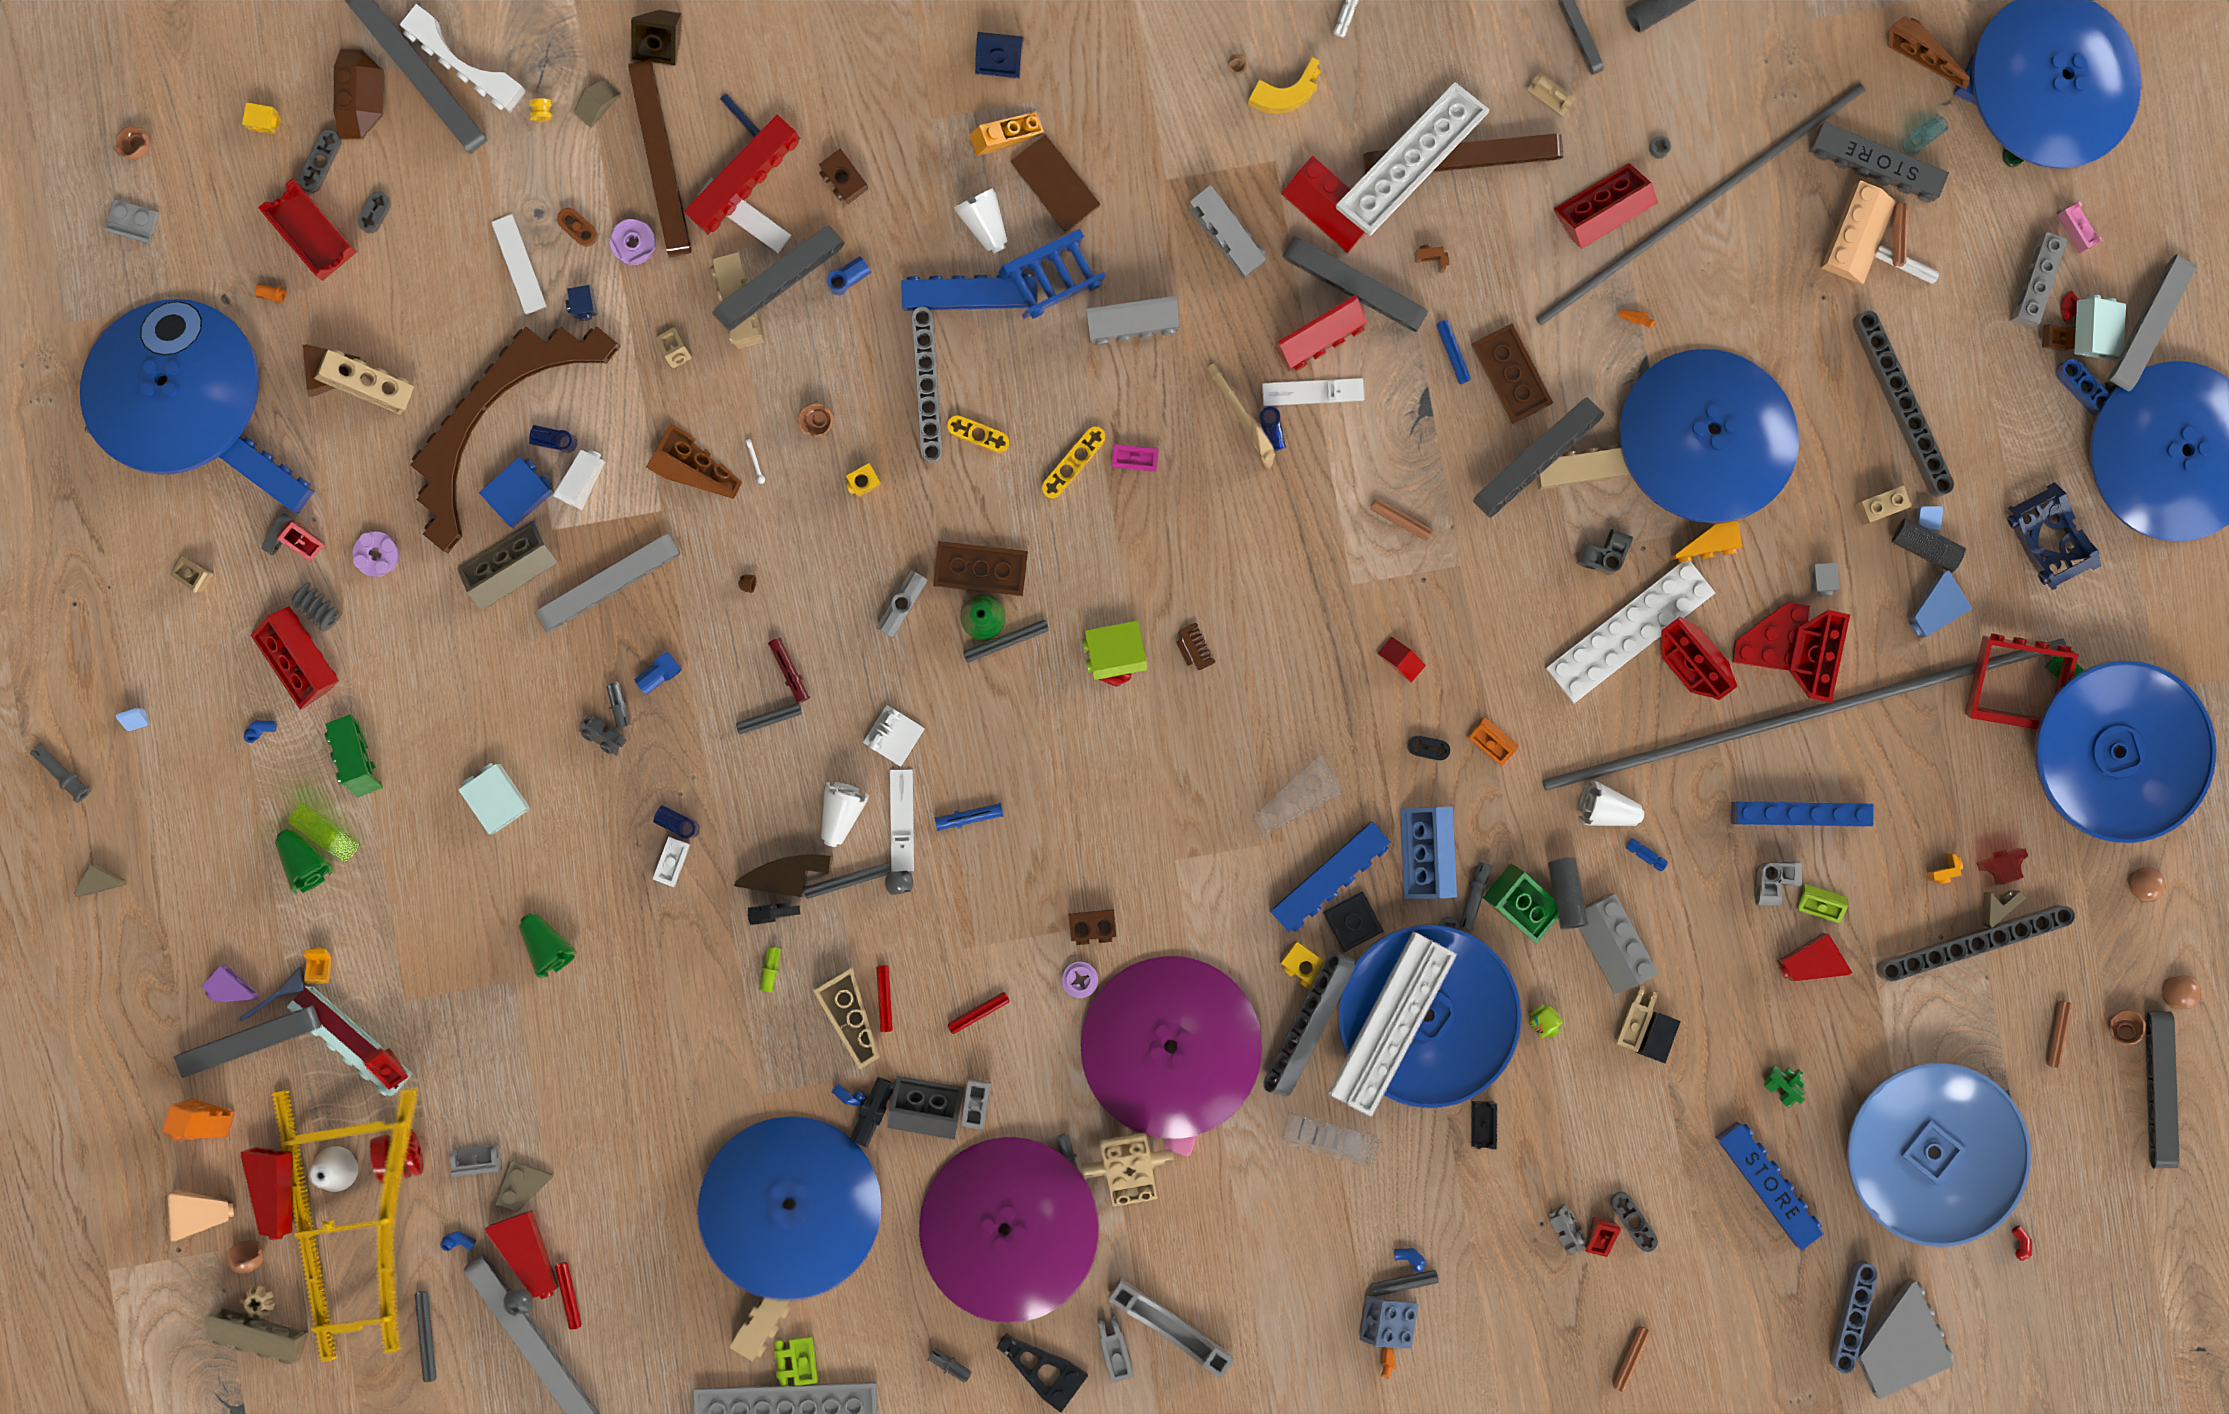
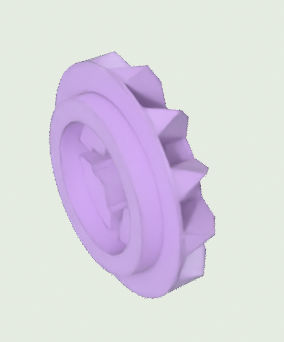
M1085 962L1070 964L1062 975V985L1065 991L1075 998H1084L1091 995L1098 984L1097 972L1090 964ZM1075 971L1081 976L1089 975L1084 980L1085 989L1079 983L1071 985L1076 979Z

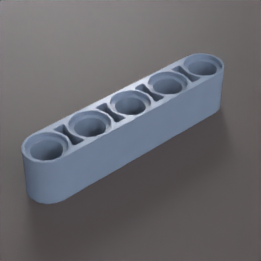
M1866 1261L1856 1262L1851 1269L1830 1353L1831 1365L1841 1373H1850L1855 1368L1878 1277L1877 1269ZM1868 1267L1869 1274L1861 1278V1270ZM1862 1289L1863 1297L1856 1300L1855 1293ZM1852 1312H1857V1320H1855L1854 1322H1850V1314ZM1847 1334H1852V1341L1844 1344V1337ZM1842 1356H1846V1364L1839 1366L1838 1360Z

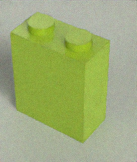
M1138 620L1085 630L1086 639H1082L1084 653L1089 652L1090 659L1086 660L1088 673L1093 672L1094 680L1148 670Z

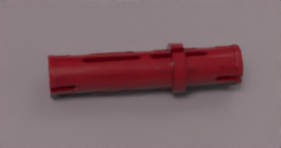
M781 637L768 642L786 679L785 684L787 687H790L796 703L799 704L808 700L810 696L801 681L803 678L801 675H798Z

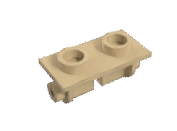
M1540 72L1526 90L1562 117L1576 99Z

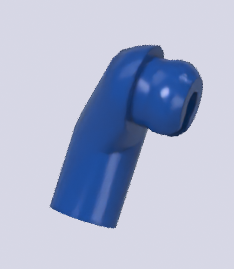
M256 720L252 722L244 732L245 741L253 743L263 732H276V721Z
M837 1084L832 1089V1093L847 1105L859 1107L863 1105V1101L867 1098L860 1090L856 1091L854 1095L850 1094L840 1084Z
M460 1231L445 1235L440 1246L443 1250L449 1251L451 1248L461 1245L471 1251L476 1240Z
M1394 1249L1395 1261L1408 1260L1416 1272H1421L1425 1269V1258L1416 1249Z

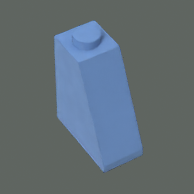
M1949 570L1938 574L1909 618L1912 632L1916 636L1919 635L1920 638L1929 636L1973 609Z

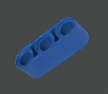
M2069 359L2059 364L2055 371L2058 380L2091 414L2097 415L2100 411L2096 404L2097 398L2104 402L2110 393L2078 360ZM2066 365L2071 367L2073 371L2072 376L2065 372ZM2081 382L2087 384V392L2081 389Z

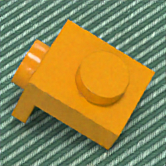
M1957 853L1946 854L1949 867L1928 871L1929 881L1944 884L1951 882L1950 878L1961 876L1963 864Z
M313 947L312 949L304 950V956L307 959L304 978L306 984L329 983L332 957L327 949Z

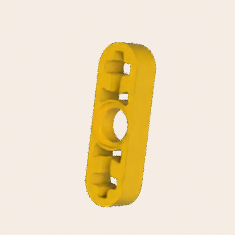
M958 415L951 417L947 423L948 431L954 437L995 453H1004L1009 448V438L1003 432ZM959 420L965 428H968V424H971L968 437L964 436L966 434L964 430L959 429L957 432H954L952 423H957ZM977 428L983 429L985 432V437L980 441H976L972 437V432ZM989 432L993 433L991 436L993 439L998 440L1000 437H1003V442L1006 443L1005 446H1000L998 449L992 441H989V445H986Z

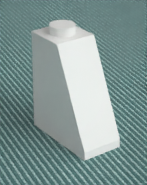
M588 449V452L580 450L553 496L583 510L605 461L600 459L601 454L591 449Z

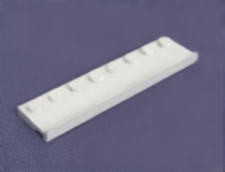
M1414 931L1412 932L1328 1094L1372 1117L1457 954Z

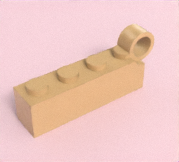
M1620 444L1607 446V450L1598 451V448L1586 449L1584 454L1576 455L1575 451L1565 452L1562 457H1559L1537 477L1538 490L1630 475L1622 456Z

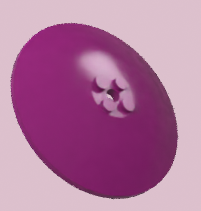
M1163 956L1151 958L1131 965L1119 972L1107 982L1093 1000L1086 1015L1081 1035L1083 1070L1090 1089L1098 1102L1114 1119L1124 1126L1156 1138L1178 1139L1196 1136L1216 1128L1229 1119L1249 1096L1256 1082L1262 1058L1260 1025L1245 993L1230 977L1219 969L1202 961L1187 957ZM1174 1040L1177 1042L1178 1048L1174 1053L1165 1051L1164 1044L1166 1041Z
M1018 1137L994 1138L979 1142L961 1151L937 1174L928 1189L921 1209L919 1223L920 1246L924 1262L933 1281L956 1306L976 1317L990 1321L1011 1323L1027 1321L1057 1309L1079 1289L1093 1265L1099 1242L1097 1206L1092 1191L1083 1175L1060 1152L1030 1139ZM1005 1222L1011 1226V1232L1007 1236H1003L999 1231L1000 1225Z

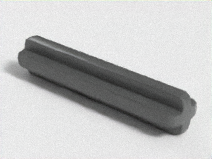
M795 703L737 722L736 728L739 734H744L801 715L802 710L800 705Z
M1436 1270L1375 1282L1372 1283L1371 1287L1374 1296H1380L1436 1284L1439 1278Z

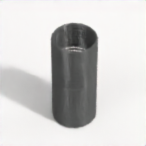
M1639 0L1626 8V15L1631 26L1638 33H1641L1695 0Z
M1907 517L1903 518L1899 523L1891 540L1892 543L1902 547V549L1904 548V550L1906 549V551L1908 550V552L1910 551V553L1912 552V554L1914 553V555L1916 554V556L1918 555L1922 559H1927V561L1946 571L1949 570L1951 573L1959 567L1966 553L1965 547L1938 535V533L1913 522V520L1911 521V519L1909 520V518L1907 519Z
M1574 857L1548 862L1561 930L1584 927L1589 924L1580 876L1578 874V865Z

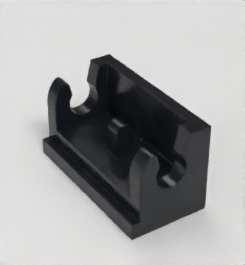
M1654 1011L1639 1051L1636 1053L1666 1063L1681 1021Z
M1471 1101V1147L1497 1150L1496 1102Z

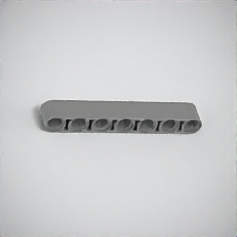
M2177 254L2170 260L2108 378L2109 381L2128 392L2133 389L2196 270V265Z
M918 307L912 313L921 453L926 462L935 464L941 460L943 450L934 320L928 308ZM920 314H927L929 320L924 324H920L917 322V317ZM922 336L930 338V343L927 346L918 344V340ZM922 359H931V366L926 369L920 367ZM924 381H932L934 384L931 390L924 391L921 388ZM926 403H933L935 405L932 413H925L923 411V406ZM928 425L936 426L937 430L934 435L928 436L924 433ZM930 447L938 449V454L935 458L926 456V451Z
M666 534L541 607L535 614L546 633L550 632L680 555V552L671 536Z

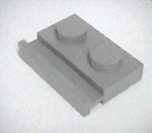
M113 200L107 220L108 225L104 231L151 244L150 240L154 234L160 213Z

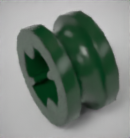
M2007 149L2003 153V162L2009 167H2016L2024 161L2020 158L2019 160H2011L2010 157L2012 155L2009 154L2011 152Z

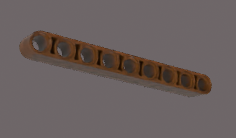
M651 59L630 63L628 68L666 250L669 258L690 254L692 250Z
M1545 134L1459 143L1432 172L1558 160L1564 157L1561 134ZM1389 150L1372 151L1363 154L1365 175Z

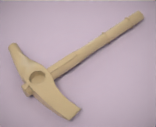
M1215 364L1209 365L1207 370L1212 376V380L1216 382L1224 394V398L1228 400L1239 417V421L1251 438L1263 466L1268 469L1271 468L1275 453L1270 441L1253 417L1251 418L1234 395V391L1230 389Z

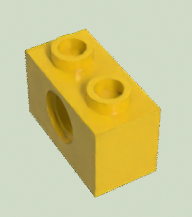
M1297 941L1294 942L1280 961L1284 965L1282 970L1291 977L1294 974L1302 979L1300 984L1310 990L1324 962ZM1303 961L1311 963V970L1306 974L1301 973L1299 970V966Z

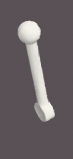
M747 439L746 443L758 476L756 481L759 484H763L765 477L761 474L752 441Z

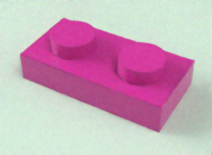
M1114 444L1112 468L1156 472L1159 449Z

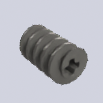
M307 582L294 594L292 606L295 608L299 607L300 613H306L307 619H313L312 623L314 625H320L319 630L327 631L340 619L342 612L336 615L338 607L328 608L331 601L327 600L323 603L324 595L321 594L316 597L315 594L318 589L314 588L309 591L311 583Z

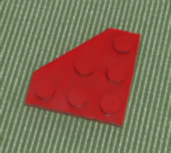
M1787 602L1751 630L1735 640L1732 663L1789 671L1798 627L1808 622L1810 605Z

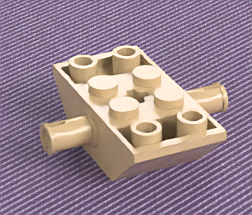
M1146 1133L1101 1140L1102 1161L1082 1164L1084 1179L1101 1175L1107 1177L1112 1205L1115 1207L1158 1199L1152 1169L1157 1165L1174 1163L1172 1148L1151 1152L1148 1148Z

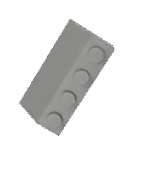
M1176 296L1086 309L1090 343L1095 342L1096 345H1105L1109 343V340L1117 339L1118 342H1126L1135 336H1140V339L1152 338L1153 334L1162 333V336L1173 335L1180 328Z
M1610 893L1586 906L1589 924L1579 927V930L1614 994L1638 986L1659 974L1616 894Z

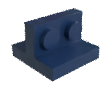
M978 32L975 74L1020 78L1024 37Z

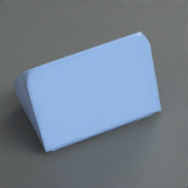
M1943 506L1916 508L1917 524L1929 530L1941 529Z
M134 708L116 715V719L127 731L149 725L145 709Z

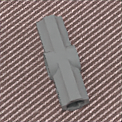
M911 570L897 594L892 598L890 606L876 628L894 638L928 580ZM901 598H905L908 601V606L904 610H899L896 607L897 601Z

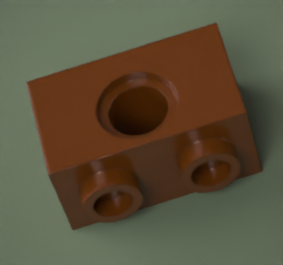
M841 148L819 164L822 170L819 172L820 176L826 184L832 183L835 188L832 192L839 201L844 200L848 205L869 189L867 183ZM841 173L848 175L847 180L843 183L836 181L837 176Z

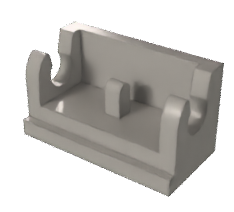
M499 1144L454 1149L453 1153L450 1154L451 1177L497 1172L502 1169Z

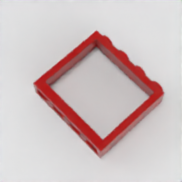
M1991 633V636L1983 635L1965 714L1971 719L2038 729L2041 717L1978 707L1992 645L2063 657L2055 693L2067 681L2073 678L2079 654L2072 651V647L2061 644L2058 645V648L2050 647V643L2036 641L2035 644L2027 643V639L2013 637V640L2004 639L2005 636L2001 634Z

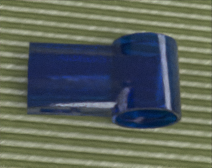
M1272 406L1264 408L1259 415L1262 431L1270 441L1274 451L1286 449L1279 411ZM1273 412L1276 416L1275 422L1267 423L1263 418L1264 413Z
M533 425L529 434L530 445L555 449L564 453L573 452L577 447L576 437L565 430ZM568 436V444L561 447V439Z
M664 805L659 807L654 816L653 823L677 834L681 838L691 839L699 834L700 826L696 820L688 818ZM687 822L693 828L689 835H686L683 831V826Z

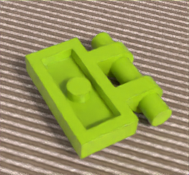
M813 1336L792 1338L789 1340L790 1348L787 1349L784 1348L783 1340L774 1341L775 1350H773V1354L777 1360L778 1368L776 1378L779 1379L780 1386H789V1377H794L795 1386L818 1383ZM791 1356L793 1368L787 1369L785 1357Z

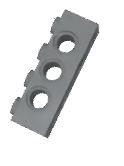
M2049 232L2038 237L2010 319L2011 322L2028 328H2033L2040 324L2068 239Z

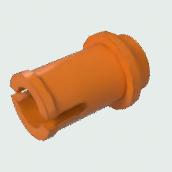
M258 283L255 288L256 298L274 300L275 303L279 304L286 299V289H283L282 286L272 287Z

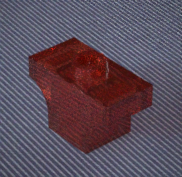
M2017 848L2008 852L2006 849L1994 852V857L1976 862L1979 871L1989 872L1993 876L1996 885H2004L2024 878L2021 865L2024 859L2029 856L2026 848Z

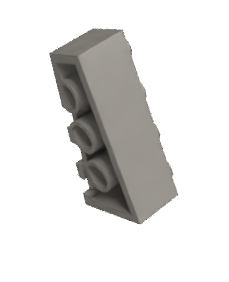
M1211 185L1189 202L1188 211L1244 280L1266 263L1265 251L1260 245H1255L1250 232L1240 225L1236 215L1229 210L1223 199Z

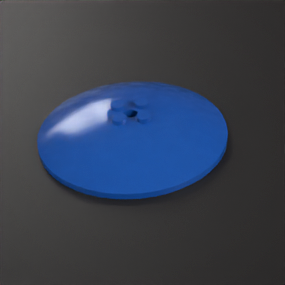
M2014 0L1993 16L1979 37L1972 62V88L1980 116L1989 131L2002 146L2020 159L2031 164L2046 168L2066 169L2083 166L2101 158L2115 148L2124 138L2138 111L2141 96V72L2136 51L2128 34L2112 14L2093 0ZM2063 69H2067L2070 72L2069 80L2063 77Z
M1695 349L1676 353L1662 359L1650 367L1634 384L1625 400L1620 417L1619 440L1622 456L1630 475L1638 487L1663 509L1679 517L1696 522H1730L1745 518L1761 510L1782 491L1797 461L1799 449L1798 425L1792 405L1786 394L1765 370L1744 357L1730 352L1713 349ZM1711 424L1716 425L1719 428V434L1714 435L1710 433L1708 426Z
M2185 361L2158 363L2144 368L2132 390L2128 392L2117 385L2103 402L2091 433V470L2097 489L2112 513L2128 527L2150 538L2175 542L2200 539L2218 532L2229 524V379L2218 371L2201 364ZM2184 444L2190 446L2191 452L2189 456H2185L2182 452Z
M773 1118L742 1130L730 1139L715 1155L700 1187L697 1209L698 1224L704 1246L717 1268L734 1284L752 1294L768 1299L801 1300L815 1297L837 1287L848 1279L864 1262L871 1251L879 1230L881 1193L878 1179L869 1159L862 1149L851 1141L850 1137L827 1123L811 1118ZM788 1198L796 1202L794 1209L790 1211L782 1207L783 1201Z

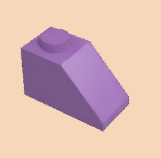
M227 965L220 966L202 986L206 990V996L214 1002L253 1000L260 996Z

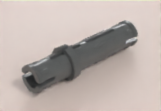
M1478 862L1474 880L1470 882L1472 886L1460 927L1473 930L1484 891L1488 888L1486 884L1493 865Z

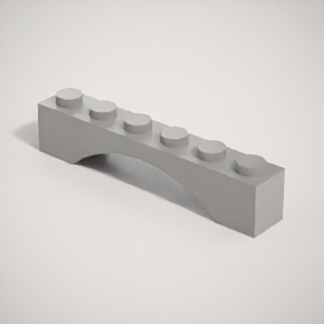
M1123 1278L1119 1279L1108 1295L1109 1302L1166 1337L1220 1379H1222L1233 1363L1234 1357L1231 1353Z

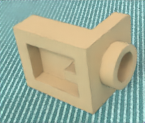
M675 327L655 337L665 359L672 368L682 365L692 358Z

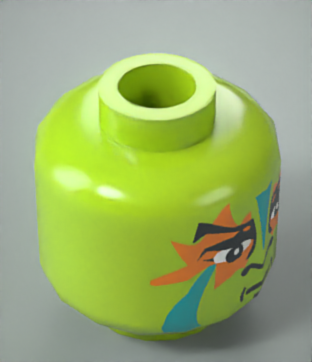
M1543 1004L1530 1014L1529 1025L1540 1038L1548 1036L1551 1039L1561 1032L1559 1027L1562 1025L1563 1020L1552 1006L1545 1007Z

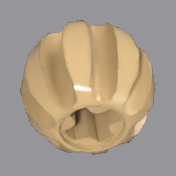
M258 1285L257 1289L254 1286L246 1289V1295H242L240 1303L244 1304V1307L241 1308L242 1313L248 1312L249 1318L257 1320L258 1316L260 1319L269 1316V1310H273L275 1302L271 1301V1298L274 1297L272 1291L267 1293L266 1287Z

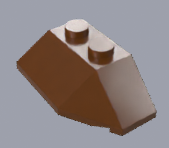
M340 50L334 64L333 111L340 139H363L367 135L366 133L383 116V70L363 50Z

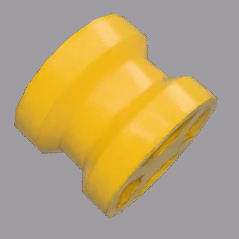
M545 98L529 100V106L531 107L530 120L540 122L552 120V114L550 113L551 100Z

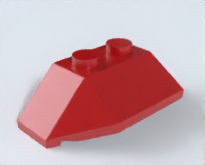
M1826 610L1798 627L1789 673L1809 699L1832 703L1850 614Z
M1679 616L1661 630V658L1691 693L1721 700L1738 687L1729 661L1699 626Z

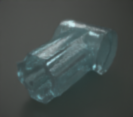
M1936 114L1920 127L1913 130L1903 140L1904 151L1911 155L1919 153L1924 147L1949 129L1946 120ZM1912 138L1919 141V146L1913 143Z

